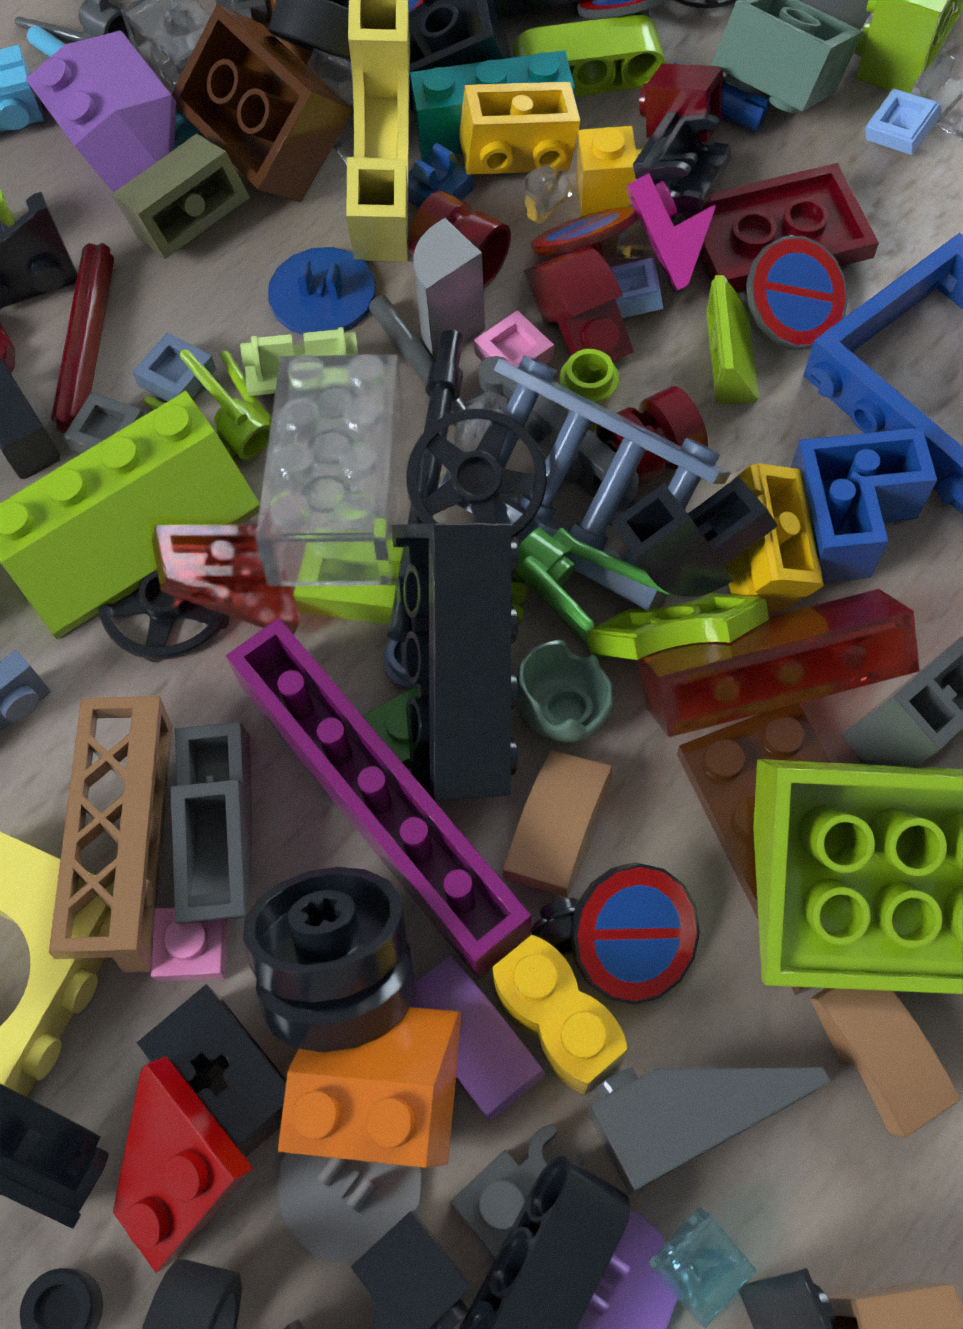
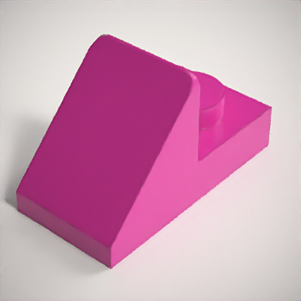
M648 173L629 183L626 187V192L674 292L689 284L716 205L673 226L670 216L677 213V209L672 196L663 181L654 185Z

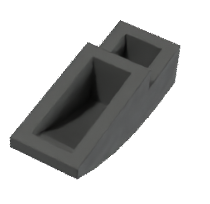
M241 722L175 728L177 786L171 787L175 923L180 925L246 918L249 904L252 846L250 735Z

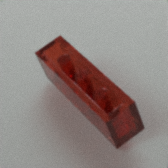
M880 589L771 616L768 621L731 643L704 642L681 645L652 653L638 660L647 710L668 737L920 671L914 610Z

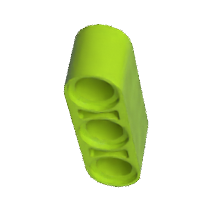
M638 14L536 27L520 34L513 45L514 57L565 50L575 86V97L642 88L660 65L666 63L656 24L650 17Z

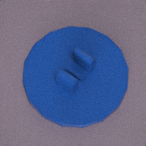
M334 247L311 248L292 255L277 267L269 282L268 301L277 321L292 332L303 335V333L337 330V327H343L344 331H347L368 315L370 311L369 305L375 298V278L367 263L363 260H354L352 252Z

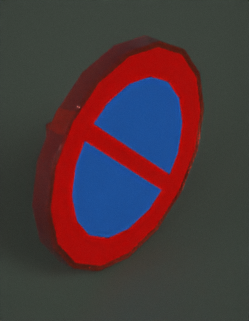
M618 207L567 221L537 236L530 243L533 253L538 256H547L590 246L602 256L604 251L601 241L632 226L638 219L637 213L633 207Z

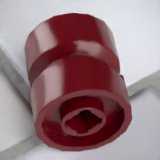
M439 190L432 193L422 203L410 226L407 239L409 253L413 257L416 245L423 234L434 224L446 218L482 252L483 289L486 288L495 279L508 255L511 243V230L509 226L484 212L476 211L473 213L470 204L445 191Z
M670 386L645 398L639 405V411L635 408L627 407L616 413L681 447L686 438L708 447L707 431L695 403L680 387ZM597 424L596 436L616 453L623 437ZM646 449L636 469L639 477L638 488L664 475L665 467L676 470L679 466Z

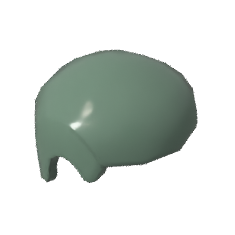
M555 640L532 647L519 663L517 708L526 725L541 736L565 743L580 742L599 733L612 715L614 685L604 670L600 668L596 656L591 655L585 658L576 656L568 650L565 641Z

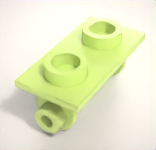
M337 327V330L303 333L304 344L293 345L292 334L268 337L251 336V342L240 343L242 362L246 373L247 395L254 396L361 384L356 333H344L343 327Z

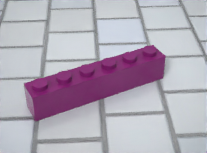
M280 618L226 655L243 691L478 979L531 935V914Z

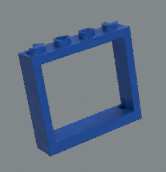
M959 232L816 338L813 342L803 376L819 389L818 394L833 401L852 418L856 427L864 433L923 427L937 477L933 490L939 494L946 506L951 504L963 515V446L852 353L936 289L963 309V235Z

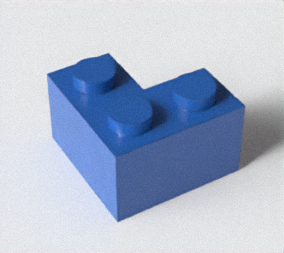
M923 427L799 440L790 468L800 469L802 472L823 582L871 578L889 542L884 522L918 519L937 482Z

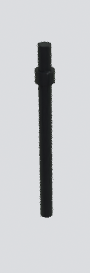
M445 330L442 332L436 363L429 368L425 390L430 399L424 431L440 418L451 414L453 401L457 400L460 396L463 372L459 368L463 335L456 330ZM448 427L439 432L440 435L447 439ZM427 447L421 456L417 471V485L421 499H424L438 489L442 463ZM410 505L407 524H423L417 517L412 505ZM405 547L402 550L398 576H405L407 569ZM395 589L387 636L393 641L402 643L405 641L407 634L412 631V624L405 604H397V592Z

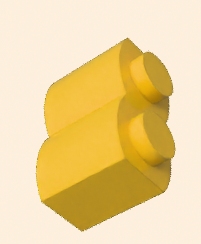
M530 935L492 967L495 991L502 1009L518 1028L539 1039L540 1048L546 1063L557 1078L566 1086L585 1095L622 1063L628 1049L620 1025L602 1003L578 990V984L570 965L563 955L551 944L537 936Z

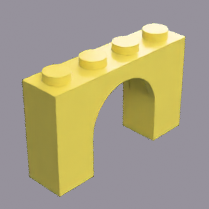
M349 0L348 42L353 79L354 157H347L346 217L353 259L407 262L408 0Z
M0 832V916L15 922L26 938L30 953V974L24 995L14 1012L0 1026V1083L27 1097L36 1080L39 1081L46 1077L55 1065L62 1047L59 1039L73 1014L80 1013L92 999L98 984L96 973L105 958L54 959L49 954L60 859ZM80 877L78 878L77 892L86 885ZM111 883L105 890L113 897L114 884ZM98 895L74 916L71 938L109 937L111 909Z

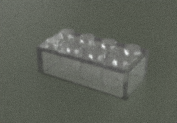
M397 355L280 356L256 532V543L268 586L392 585L394 547L391 525H396L403 412Z

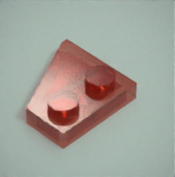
M155 525L151 541L162 592L262 628L280 618L293 635L295 634L300 620L276 525Z

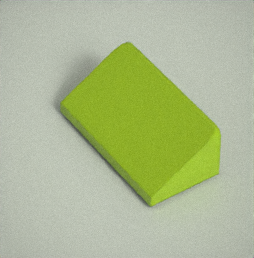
M715 275L711 283L706 310L715 400H717L718 404L754 403L759 399L749 312L725 276Z

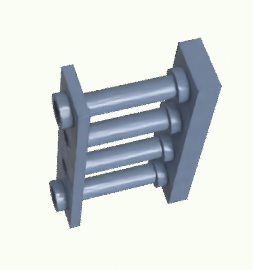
M524 355L520 364L502 359L497 361L494 371L517 382L503 414L510 416L525 426L539 394L570 410L545 461L547 484L542 505L532 522L520 534L515 536L521 541L537 528L543 529L551 537L560 528H564L577 540L644 569L631 551H628L626 557L607 548L605 544L608 538L604 535V532L646 449L679 466L668 489L684 510L701 478L712 484H726L731 472L716 465L720 454L711 448L689 438L685 439L681 447L554 382L553 379L557 370L529 356ZM593 421L622 436L623 440L582 523L575 522L571 528L552 518L556 510L551 505ZM508 429L498 459V464L502 469H505L519 439V436L510 429ZM450 472L446 473L441 486L449 481ZM508 493L498 494L494 499L497 524L512 525L517 521L530 504L533 493H530V495L523 494L520 500ZM460 502L456 504L472 513L468 503ZM573 553L569 556V559L576 564L574 570L646 610L662 605L667 596L665 593L640 584Z

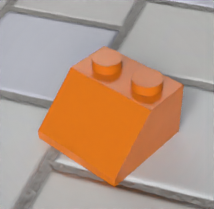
M409 1007L406 1015L387 1033L356 1048L330 1052L298 1049L287 1073L278 1152L422 1168L448 1165L462 1012Z

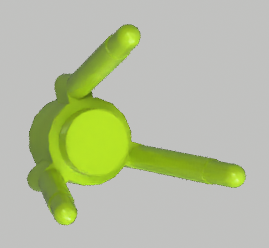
M182 350L180 358L221 405L214 416V423L217 425V435L230 456L233 458L237 454L243 460L257 456L270 444L274 437L275 428L273 424L275 419L262 407L256 395H247L246 378L230 352L222 351L220 359L245 402H242L239 398L232 399L189 350ZM146 396L144 399L145 405L153 410L164 404L153 396Z

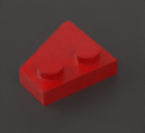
M167 1056L146 1064L140 1072L112 1212L127 1232L129 1238L140 1250L155 1273L178 1259L253 1170L250 1163Z

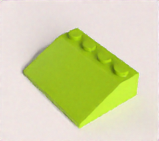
M757 759L753 829L761 977L763 984L766 986L963 994V769Z

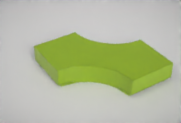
M710 593L698 599L649 610L630 608L593 627L586 634L590 654L639 660L652 653L681 645L704 642L731 643L768 621L769 616L766 599H762L759 596Z

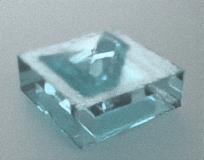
M700 1207L647 1263L693 1319L704 1328L713 1321L757 1271L714 1217Z

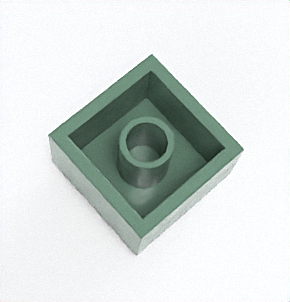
M737 0L711 66L723 67L726 81L735 87L745 90H752L754 87L770 95L769 102L778 109L790 113H797L799 110L803 112L836 92L863 31L800 0Z

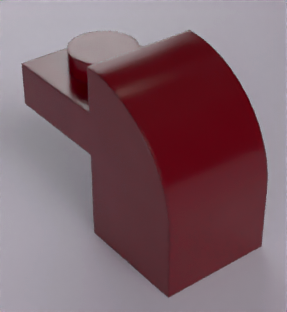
M582 246L524 270L543 323L558 322L570 357L583 349H596L607 354L613 362L634 353L616 302L617 298L623 296L610 267L594 248Z

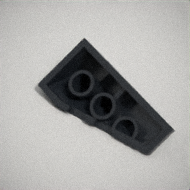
M422 0L423 3L409 12V110L413 109L410 72L511 58L509 44L494 0ZM330 60L314 73L354 109L352 67L348 64ZM354 110L349 119L354 118Z

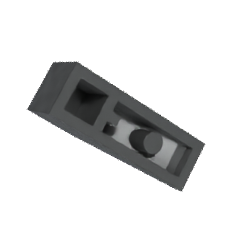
M963 635L842 735L857 753L863 764L916 767L942 749L963 728Z
M630 1067L606 1079L594 1088L600 1099L590 1104L587 1113L630 1195L814 1093L831 1082L823 1067L654 1069L638 1078L633 1067Z

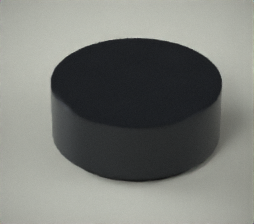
M58 1268L47 1271L33 1281L22 1299L20 1307L21 1328L97 1329L103 1313L101 1289L95 1279L85 1271L74 1268Z

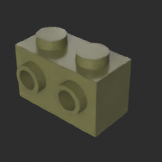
M195 134L111 194L137 238L164 259L250 198L227 152L199 134Z

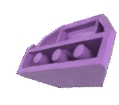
M122 31L65 44L26 78V81L72 144L113 193L173 150L176 100Z

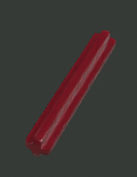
M88 243L83 247L51 414V420L56 424V429L66 433L92 392L114 265V257L110 254L111 249L104 243L98 245Z

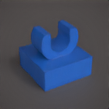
M438 143L433 146V150L422 160L418 159L414 163V167L408 172V202L418 208L432 193L439 190L445 191L460 200H463L474 190L473 175H467L466 170L456 164L455 154Z

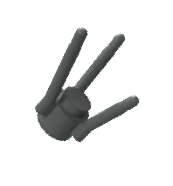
M85 0L82 3L78 17L79 22L83 25V33L20 16L15 18V24L18 27L29 29L32 26H39L56 38L71 42L122 31L128 39L132 30V20L129 13L109 0Z

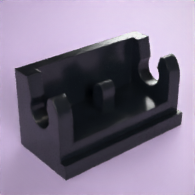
M667 112L633 163L636 180L649 173L654 185L661 181L665 183L675 203L677 213L701 212L732 156L730 144L717 142L711 145L703 144L697 137V131L716 129L720 119L711 114L678 117L677 112Z
M0 1083V1195L73 1229L82 1215L79 1213L106 1166L109 1153L97 1147L101 1137L92 1130Z

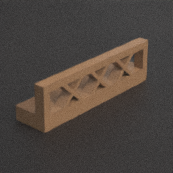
M160 696L81 698L49 954L54 959L112 957L123 973L151 972L155 908H157L172 724ZM131 718L130 733L109 751L95 740L97 719ZM94 752L99 759L92 764ZM127 756V765L125 768L119 762H121ZM112 769L125 782L124 793L100 813L88 801L89 788ZM87 813L93 820L85 826ZM121 817L119 831L113 823ZM105 831L118 844L117 858L93 878L80 865L81 852ZM80 877L86 885L77 892L78 878ZM114 881L112 897L105 888ZM98 895L111 909L109 937L71 938L74 916Z

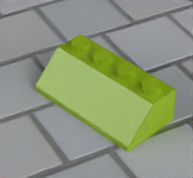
M184 391L0 503V563L56 639H59L99 614V608L107 603L114 604L139 589L141 583L149 574L157 570L171 569L198 552V550L262 512L263 508L213 427L187 391Z

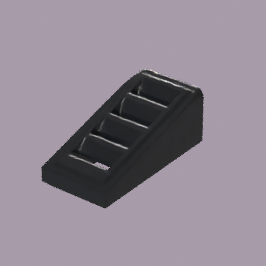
M0 356V450L20 479H26L60 461L59 456L61 455Z

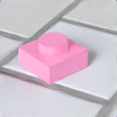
M517 310L474 339V352L482 362L489 357L500 356L508 359L510 362L520 364L523 356L526 355L547 364L554 359V344Z
M175 907L155 908L151 977L157 982L226 979L228 919L178 925L175 923Z

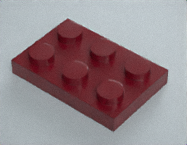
M838 163L712 192L701 210L702 212L716 205L699 254L711 281L714 280L715 275H724L735 292L746 289L751 263L765 246L784 236H805L822 244L837 259L839 266L874 258L879 244ZM700 212L682 213L684 220H687Z

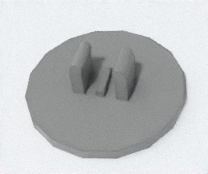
M285 1153L280 1163L277 1197L284 1223L301 1246L328 1261L356 1262L410 1211L416 1213L421 1200L422 1170L421 1167Z

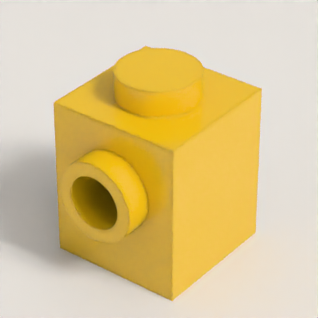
M632 126L578 130L576 182L581 217L616 208H631L633 211L631 214H634V207L627 195L626 187L629 183L636 180L633 163L642 149H636Z

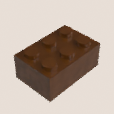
M219 4L216 5L171 94L176 100V108L210 142L225 150L233 165L258 190L300 203L354 110L261 23Z

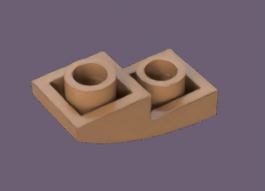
M554 750L549 751L533 784L515 830L503 867L504 879L568 897L590 848V829L611 786V765Z
M825 988L810 998L840 1062L857 1067L888 1133L907 1138L960 1101L936 1053L894 991Z

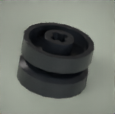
M331 867L307 871L280 882L261 896L244 920L243 942L250 969L256 977V993L262 1016L272 1034L294 1048L318 1052L356 1048L384 1035L406 1015L416 994L415 973L410 945L407 943L401 895L388 879L366 869Z

